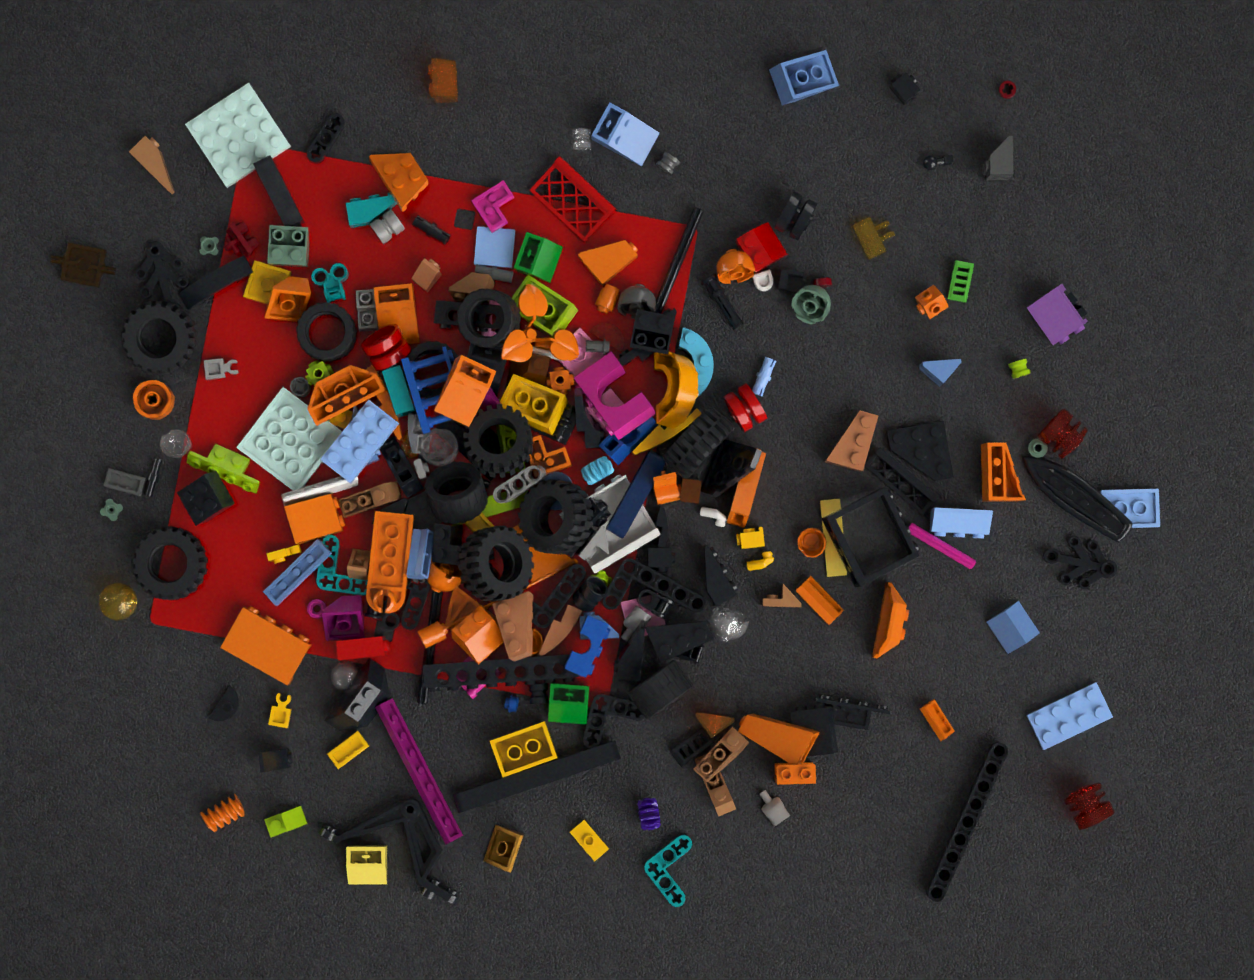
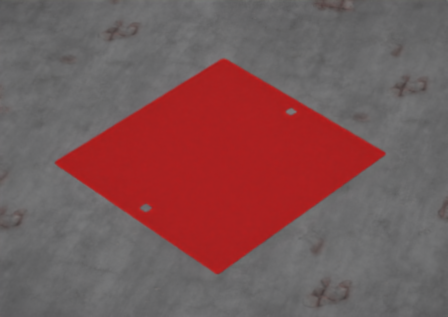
M290 149L274 157L273 160L305 222L301 225L302 227H308L309 263L308 267L272 266L291 271V277L308 278L311 295L306 310L308 307L316 305V303L326 302L324 287H319L312 281L311 275L315 269L323 268L330 273V269L334 264L341 263L349 272L348 279L341 282L344 287L346 300L339 299L331 301V303L344 308L354 320L355 328L357 329L356 342L349 354L341 360L324 363H329L334 373L349 365L364 370L372 364L369 361L371 356L365 354L361 344L366 337L375 331L359 332L356 291L410 283L414 286L420 342L409 344L411 350L421 343L438 341L447 344L455 351L458 357L460 355L467 357L471 343L460 333L458 326L451 325V329L440 328V324L434 323L436 300L458 302L449 293V287L470 273L475 272L474 257L477 226H488L471 200L489 190L490 187L425 175L428 179V185L419 192L415 200H411L406 205L407 209L402 212L398 205L392 208V211L403 224L405 230L398 235L392 234L391 240L383 244L370 225L351 228L346 203H349L350 199L353 198L366 200L371 195L388 196L389 190L373 165L332 157H325L321 163L314 164L309 161L307 153ZM312 154L313 159H315V157H320V155ZM256 170L236 182L228 223L229 225L232 222L234 224L244 222L248 227V232L243 234V237L247 240L253 236L258 241V246L246 258L251 268L254 260L268 264L270 225L284 226ZM512 192L514 198L500 206L499 209L508 224L501 228L515 230L512 268L497 267V269L513 271L514 273L512 283L494 280L493 290L504 292V294H508L512 298L527 275L514 271V265L526 232L543 237L562 246L563 249L551 283L537 278L534 279L573 303L578 309V312L565 330L573 334L581 328L592 341H604V339L610 341L609 352H612L617 360L620 359L619 355L626 349L631 351L633 349L630 348L635 319L631 318L632 315L626 313V316L618 312V300L612 312L608 311L605 314L597 310L598 306L595 303L601 289L605 285L602 286L578 258V254L626 240L628 244L632 242L638 249L636 252L638 257L606 284L619 289V295H621L624 289L641 284L648 288L654 294L655 299H657L687 225L615 211L584 242L536 196ZM551 199L552 207L562 208V201ZM565 202V208H576V204ZM578 204V207H589ZM457 209L475 212L472 230L454 227ZM589 209L578 210L579 221H589ZM592 209V220H600L605 215L600 209ZM565 210V219L567 221H576V210ZM419 215L428 222L437 224L438 228L448 234H451L446 245L433 237L426 236L425 232L412 226L415 218ZM579 223V232L585 236L590 231V223ZM697 230L662 313L667 309L672 311L674 308L677 311L669 346V352L675 353ZM223 248L220 267L243 255L241 252L235 254L232 249L226 251ZM424 258L428 261L430 259L435 261L441 268L440 272L442 274L428 293L411 279ZM338 268L335 271V277L339 278L344 275V269ZM319 273L316 276V281L323 282L326 275ZM249 276L214 294L168 526L189 531L201 541L200 544L206 550L205 556L208 557V563H206L207 574L204 575V581L201 585L199 584L197 590L185 598L163 600L154 597L150 620L155 625L226 638L242 608L252 606L260 611L259 615L263 617L268 615L276 620L275 624L281 627L286 625L293 629V634L297 636L302 634L309 638V643L312 646L308 649L307 654L338 659L336 641L343 640L326 641L323 617H311L308 614L307 606L312 600L319 599L327 607L341 596L355 594L320 589L316 583L318 568L278 606H275L263 592L316 540L300 544L302 553L285 557L286 561L274 564V561H268L267 553L299 545L295 544L281 497L282 494L293 490L236 447L282 387L291 392V381L296 377L306 379L308 365L316 360L308 355L300 346L296 332L298 322L265 318L267 304L243 297ZM457 310L452 315L454 321L457 320ZM476 313L474 314V322L477 320ZM492 314L493 324L496 321V316L494 314ZM333 315L319 316L312 322L309 328V338L312 344L321 350L336 348L341 344L345 335L343 323ZM522 317L519 330L525 329V325L529 323ZM533 325L530 326L536 331L537 338L549 337ZM437 353L427 354V355L423 356L420 360L427 359V358H430V357H434V356H437V355H440V354H437ZM653 353L643 363L637 357L624 366L623 369L626 373L609 384L603 394L611 388L625 404L642 392L656 412V405L662 401L666 394L668 380L664 372L655 370ZM223 358L224 364L230 360L238 361L237 364L231 365V370H238V374L232 375L229 372H225L226 378L206 380L204 360ZM551 359L547 377H550L549 372H553V368L564 366L558 360ZM507 360L497 396L498 399L502 398L506 390L505 386L511 360ZM401 361L396 364V365H401L402 368H403V365H402V362H401ZM444 361L417 369L416 377L421 381L448 373L447 363ZM377 370V372L379 373V375L381 376L382 380L384 381V383H385V385H386V382H385V379H384V376H383V373H382L383 370ZM319 372L317 374V377H320L322 375V372ZM558 377L556 382L558 384H562L564 382V379L562 377ZM575 379L574 385L571 386V391H567L568 394H565L568 404L575 406L574 389L575 385H577ZM445 382L431 385L426 388L438 389L444 386ZM314 384L311 385V391L306 397H297L307 405L310 403L315 387ZM583 394L584 402L587 408L588 404L585 401L587 397L585 396V394ZM376 395L369 399L378 407L382 405ZM368 400L356 405L358 410H360ZM436 404L425 409L427 417L431 416L432 418L442 415L434 411ZM408 415L399 418L403 440L399 441L397 437L396 439L417 474L413 462L418 459L420 453H412L408 437ZM439 424L433 425L434 427L430 428L431 433H428L430 434L429 447L425 454L446 463L465 462L472 464L435 430ZM576 424L566 445L531 430L532 438L541 435L547 453L563 447L566 448L572 466L557 472L566 474L572 483L580 486L581 490L585 491L588 496L594 494V489L604 484L606 487L611 484V479L619 474L622 477L626 475L631 483L648 451L637 455L630 453L617 465L601 448H585L584 431L577 432ZM496 425L489 427L497 434ZM392 432L388 439L395 436V434ZM217 444L249 458L250 463L244 474L260 482L257 493L247 492L243 488L235 484H229L221 479L235 504L208 522L195 526L177 492L204 474H207V472L187 464L189 451L207 458L214 445ZM382 452L379 455V461L365 466L357 476L358 486L333 493V497H337L338 502L339 499L384 483L397 481ZM607 456L613 465L614 472L601 481L588 485L582 477L581 469L600 457ZM322 462L304 487L333 479L340 475ZM525 462V469L531 466L530 462ZM427 463L430 473L438 468ZM481 473L483 479L491 482L489 488L486 489L487 496L493 495L496 487L516 474L511 476L510 473H505L506 477L500 478L498 473L490 481ZM518 479L516 486L518 488L523 487V482ZM420 480L424 489L420 490L419 492L413 494L408 498L401 489L400 485L398 484L402 499L405 498L409 500L410 498L424 492L426 480ZM458 490L448 494L447 496L456 495L462 493L465 490ZM647 498L645 499V501H644V503H643V506H644V507L646 506ZM391 504L344 518V531L333 534L340 541L336 574L348 576L347 565L353 549L371 551L374 526L372 521L375 511H380ZM341 507L337 508L339 516H343ZM521 508L487 517V519L494 526L513 528L520 523L518 512H521ZM550 509L548 524L553 534L562 525L563 520L559 515L562 513V510ZM463 524L462 544L466 543V538L473 534L465 524ZM330 538V541H326L330 551L332 546H336L333 538ZM164 546L158 578L167 582L178 580L187 569V557L177 546ZM493 547L495 559L489 560V563L499 572L501 578L504 568L503 560L500 553ZM637 550L603 569L606 571V575L613 579L624 560L636 559ZM578 555L570 558L577 559L578 564L582 565L586 570V576L576 589L577 591L589 576L595 574L587 560H583ZM328 557L323 562L325 568H330L334 564L331 557ZM632 562L625 563L624 570L628 573L633 572L634 564ZM570 567L523 590V593L527 591L534 595L533 601L541 607ZM573 569L574 576L572 578L568 576L566 580L571 581L575 586L577 582L574 580L577 576H582V569ZM328 576L320 580V583H323V587H326L327 584H333L332 589H336L335 583L338 577H334V581L328 580ZM342 579L339 582V587L342 590H346L350 586L348 579ZM623 579L615 581L617 589L622 590L625 588L626 582ZM353 580L351 591L355 592V588H360L361 592H364L367 589L365 581L360 585L355 584L357 580ZM412 581L411 585L409 586L413 588V584H416L419 586V590H422L423 587H427V584H425V582L420 583L418 581V583ZM460 583L458 586L482 606L491 603V601H483L480 597L476 598L472 595L471 591L464 588L465 583ZM568 583L562 584L561 592L563 594L570 593L571 585ZM630 585L621 602L628 601ZM431 587L418 626L415 629L408 630L400 623V626L394 630L392 642H389L390 651H387V656L369 658L386 669L421 675L425 646L417 631L428 626L432 592L434 591ZM406 589L404 606L400 610L395 612L399 615L400 619H402V615L411 591L409 589ZM452 591L443 592L440 624L444 623L445 625ZM366 595L362 596L363 615L367 613L368 608ZM573 595L554 620L561 622L568 605L578 608L573 602ZM608 596L605 600L606 604L610 607L615 606L617 603L614 596ZM415 597L411 600L413 608L417 609L421 606L420 598ZM556 598L551 599L549 606L551 609H558L560 602ZM601 600L590 611L595 612V616L599 615L619 633V638L602 640L600 646L603 649L600 656L594 658L592 664L595 667L591 676L587 675L585 678L579 675V677H574V681L563 682V678L555 679L557 684L589 686L588 707L590 708L592 700L597 694L610 695L614 664L617 658L624 622L621 602L617 608L609 610L604 607ZM316 605L314 611L316 613L320 612V606ZM493 606L487 609L495 615ZM408 608L407 613H411V615L405 619V622L410 627L411 624H415L413 616L414 614L418 616L419 611H412ZM546 614L539 615L538 623L541 625L547 624L548 616ZM391 615L387 618L386 622L396 624V618ZM364 616V638L374 637L376 622L378 620L382 621V618L377 619ZM580 617L566 638L544 656L568 655L571 650L577 653H584L589 649L590 640H581ZM532 623V628L539 631L544 643L551 624L546 628H540ZM447 629L448 633L445 634L447 638L436 643L433 664L459 663L469 657L452 639V631L450 629ZM501 644L488 658L490 660L509 659L505 644ZM538 653V654H536L535 656H529V657H541V656H540L539 653ZM369 658L351 659L344 661L365 664ZM556 663L553 666L554 673L559 675L563 672V666L560 663ZM542 665L534 667V673L537 676H541L544 673ZM522 666L516 667L515 675L523 677L525 669ZM499 667L498 670L502 674L497 678L502 679L505 677L506 671L504 668ZM483 669L476 677L481 680L487 673ZM440 672L437 678L448 680V675L445 672ZM536 680V684H544V680ZM518 681L516 686H505V683H497L498 687H490V689L527 696L532 694L529 691L528 685L524 684V681ZM547 683L548 689L545 691L548 699L550 697L551 683ZM603 697L600 700H596L598 709H601L602 705L607 704Z

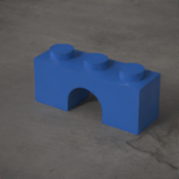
M651 417L620 440L615 435L610 436L609 434L599 444V447L619 465L658 424Z
M586 615L579 633L589 638L590 647L584 653H577L571 650L564 669L585 678L587 675L591 676L595 667L592 664L594 658L599 657L603 649L600 646L603 639L606 640L610 633L609 624Z

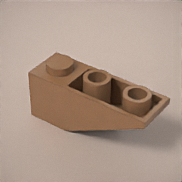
M397 481L339 499L343 517L346 518L397 502L402 497Z
M732 727L693 770L708 783L733 761L749 742Z
M705 754V755H703V756H700V757L694 759L695 762H696V765H697L707 754ZM721 772L716 774L708 783L703 779L718 817L736 809Z

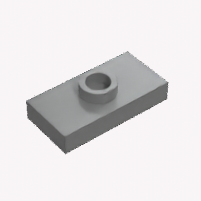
M421 459L414 460L413 463L418 478L422 481L428 478L427 474L430 473L427 462L423 463Z

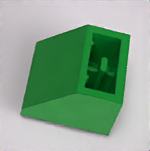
M526 232L514 265V271L551 283L563 247L548 239Z
M551 683L548 722L587 725L589 686Z

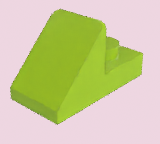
M301 806L264 819L270 837L308 824Z

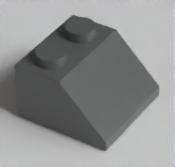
M1008 136L988 157L985 164L982 165V174L986 175V181L1009 180L1014 174L1013 136Z

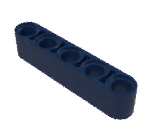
M651 449L648 451L607 524L606 530L621 539L624 538L653 487V477L659 476L666 463L663 456Z

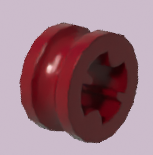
M1012 81L1002 82L999 87V94L1005 99L1012 98L1016 93V85ZM1005 85L1013 88L1010 92L1011 94L1003 93L1002 90H1004Z

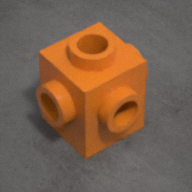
M934 284L915 297L918 303L916 305L917 310L921 315L925 314L929 319L949 307L943 294Z
M564 367L553 368V372H549L550 377H546L547 387L562 394H568L567 391H571V386L574 385L573 374H569V370H565ZM558 377H562L564 379V382L562 384H558L556 382Z

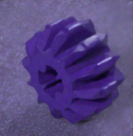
M655 798L639 800L637 808L641 828L648 831L659 828L661 824L657 800Z

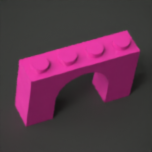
M609 352L574 377L577 383L575 388H582V393L587 397L585 399L586 403L591 409L594 407L597 411L595 413L596 417L600 422L605 421L607 424L605 429L610 436L615 435L620 440L654 416L656 412L642 392L622 406L609 407L602 403V394L605 388L626 373L614 354Z

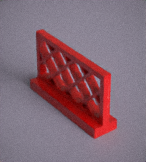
M559 156L554 161L555 163L529 191L577 236L586 242L617 209ZM556 168L561 173V181L551 182L550 174ZM564 183H572L575 186V194H565ZM541 184H548V195L541 196L535 190ZM551 184H561L562 195H551ZM578 196H586L589 199V207H578ZM562 197V208L552 207L551 198ZM565 197H575L576 208H565ZM589 209V221H579L578 210ZM592 209H600L605 215L600 220H592ZM565 210H576V221H567L565 219ZM579 223H590V231L585 236L579 232Z

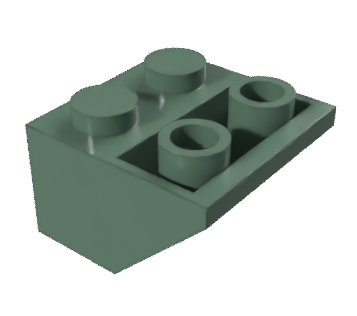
M270 225L267 263L277 266L308 267V227Z

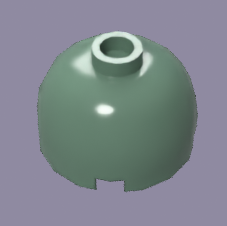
M806 285L797 291L792 299L791 306L792 309L794 308L796 317L804 323L815 324L825 319L831 308V300L827 291L822 287Z

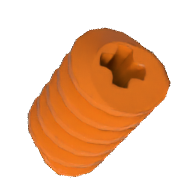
M234 794L235 800L228 797V804L222 800L221 808L216 804L214 805L215 811L208 808V815L200 812L203 821L209 829L216 832L218 829L217 825L223 828L224 822L226 824L231 823V818L236 821L238 820V815L241 817L245 816L243 805L236 794Z

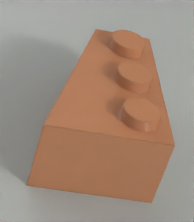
M859 411L825 462L862 472L878 415Z
M529 591L515 596V598L492 604L508 657L512 661L532 656V603L534 595Z

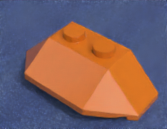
M349 365L316 382L307 409L314 423L318 426L385 391L376 373Z
M886 582L872 658H879L898 645L900 640H904L906 629L903 628V623L908 620L909 610L906 609V603L891 582Z

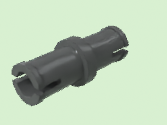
M476 264L474 273L489 274L493 281L498 280L512 283L514 272L497 269L496 266L491 268Z

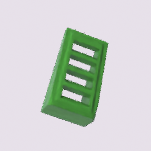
M955 260L948 300L967 302L974 268L973 263ZM959 267L968 269V272H962L957 270ZM956 275L964 276L967 278L966 280L957 279ZM955 283L964 284L965 288L956 287L954 285ZM953 290L964 292V295L953 294Z

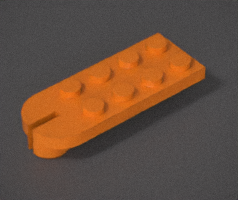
M375 511L366 599L369 606L379 613H383L384 596H388L385 613L398 611L405 602L406 574L412 541L414 515Z

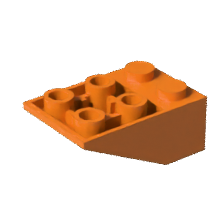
M413 284L374 287L379 329L390 324H396L403 333L402 338H405L409 344L420 343Z
M463 355L455 358L434 411L469 427L491 386L496 371Z

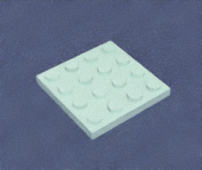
M247 83L185 124L227 188L256 170L253 163L269 155L274 158L291 147L250 83Z
M282 387L236 448L291 490L303 488L322 464L320 459L342 431L328 420L316 426L307 409L308 405Z

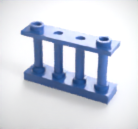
M446 346L442 347L444 354L414 362V360L410 361L409 357L401 359L423 434L431 433L430 428H433V425L452 420L444 415L432 418L431 416L427 417L425 409H428V406L437 404L440 395L425 399L421 398L419 392L424 387L447 380L452 368L451 361H454L451 349L447 350ZM446 361L449 369L448 373L421 381L420 379L416 380L414 372H417V369Z

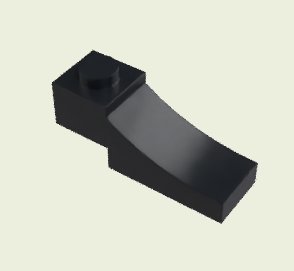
M575 388L577 432L584 431L585 448H600V441L604 440V429H600L599 422H595L589 414L584 402L582 388Z

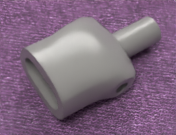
M635 606L623 622L627 629L621 638L627 642L641 620L645 621L646 627L652 616L638 606Z
M766 790L760 793L765 802L762 806V811L773 826L778 825L790 816L779 797L772 799Z

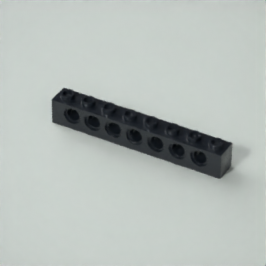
M569 654L527 657L517 661H512L511 659L482 661L479 665L475 661L422 665L423 686L428 688V692L440 691V687H447V691L459 690V686L467 685V689H476L478 684H486V688L498 687L497 683H505V686H516L518 681H524L525 685L536 684V680H544V683H555V679L563 678V682L574 681V677H579V675L564 669ZM556 663H560L563 666V672L559 675L553 671V666ZM536 665H542L544 668V673L541 676H537L534 673ZM522 666L525 669L523 677L515 675L516 667ZM499 667L504 668L506 671V675L502 679L497 678L495 675V671ZM484 669L487 676L484 680L477 679V670ZM460 670L467 673V679L463 682L457 679V673ZM440 672H445L448 675V680L445 683H440L437 679V675Z

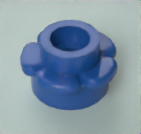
M513 694L510 695V698L506 697L505 709H508V713L517 712L519 697H515Z

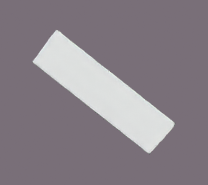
M339 476L281 495L283 504L287 506L358 486V477L351 484Z

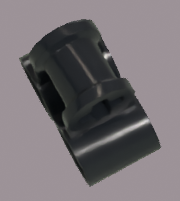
M387 599L386 601L384 600L383 613L375 610L373 613V609L368 604L367 613H364V616L377 619L382 618L383 626L389 630L397 629L400 626L401 619L395 612L385 613ZM391 615L396 618V624L392 627L386 623L387 618Z

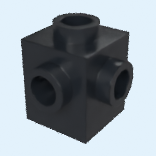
M590 497L589 499L592 504L590 509L593 510V516H591L592 526L599 527L607 522V518L611 513L608 511V505L603 500Z

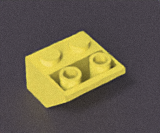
M348 845L346 847L348 884H387V845Z

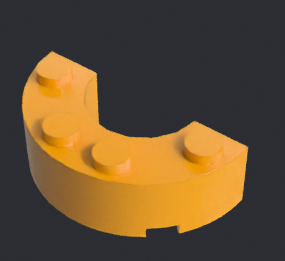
M669 351L668 355L654 352V368L657 371L664 372L668 380L666 394L662 401L656 405V424L674 429L685 422L698 397V372L692 361L685 356Z

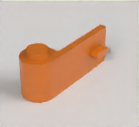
M661 471V476L653 477V489L657 505L680 500L681 485L676 483V472L666 474L665 471Z

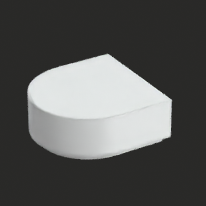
M770 269L754 274L752 277L754 285L759 291L771 289L773 277Z

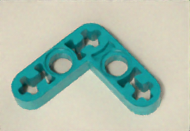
M334 535L325 536L322 542L328 549L329 546L326 545V541H330V538H333V541L336 542V546H332L331 552H335V556H329L333 559L334 564L330 568H325L323 563L318 567L317 586L326 591L366 595L367 589L364 592H361L360 588H355V592L351 590L353 588V580H357L355 584L361 585L365 581L367 585L368 579H353L346 575L336 574L340 541ZM328 576V580L334 581V577H338L335 583L336 589H332L333 584H327L326 587H323V583H320V580ZM342 579H348L350 582V586L346 590H342L339 587V582Z
M687 835L676 837L648 859L644 866L647 875L674 907H680L684 904L685 894L666 868L691 849L692 840ZM681 838L683 840L687 839L689 841L687 842L688 847L678 849L681 853L677 855L671 845L675 844V847L680 844L679 840ZM666 850H671L674 853V857L670 861H666L663 858V852ZM651 862L652 864H658L656 868L659 871V873L661 872V870L665 872L664 874L659 875V877L656 880L653 878L654 876H657L656 873L653 870L648 871V869L650 868L649 863ZM663 877L670 879L671 883L667 888H662L659 884L660 879ZM674 885L676 889H674L673 891L677 895H682L680 897L681 902L679 903L677 901H672L673 895L671 893H669L668 895L665 893L671 890Z

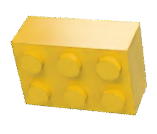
M545 721L490 740L502 777L558 758Z

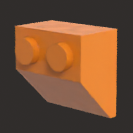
M481 606L476 608L451 630L452 639L478 665L504 643L499 626Z

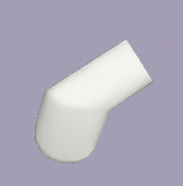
M701 507V516L716 519V526H725L727 517L714 508Z

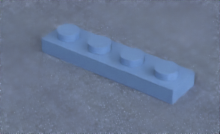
M317 539L263 592L275 606H278L332 554L331 551L320 539Z

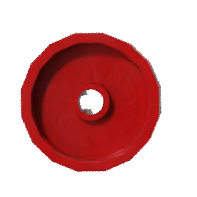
M390 324L371 333L362 342L361 347L367 356H371L369 361L374 369L383 370L400 362L401 359H404L411 351L407 340L402 338L403 333L398 325Z
M747 383L737 388L741 400L733 392L723 396L730 415L744 433L753 428L750 415L758 424L767 419L764 409Z

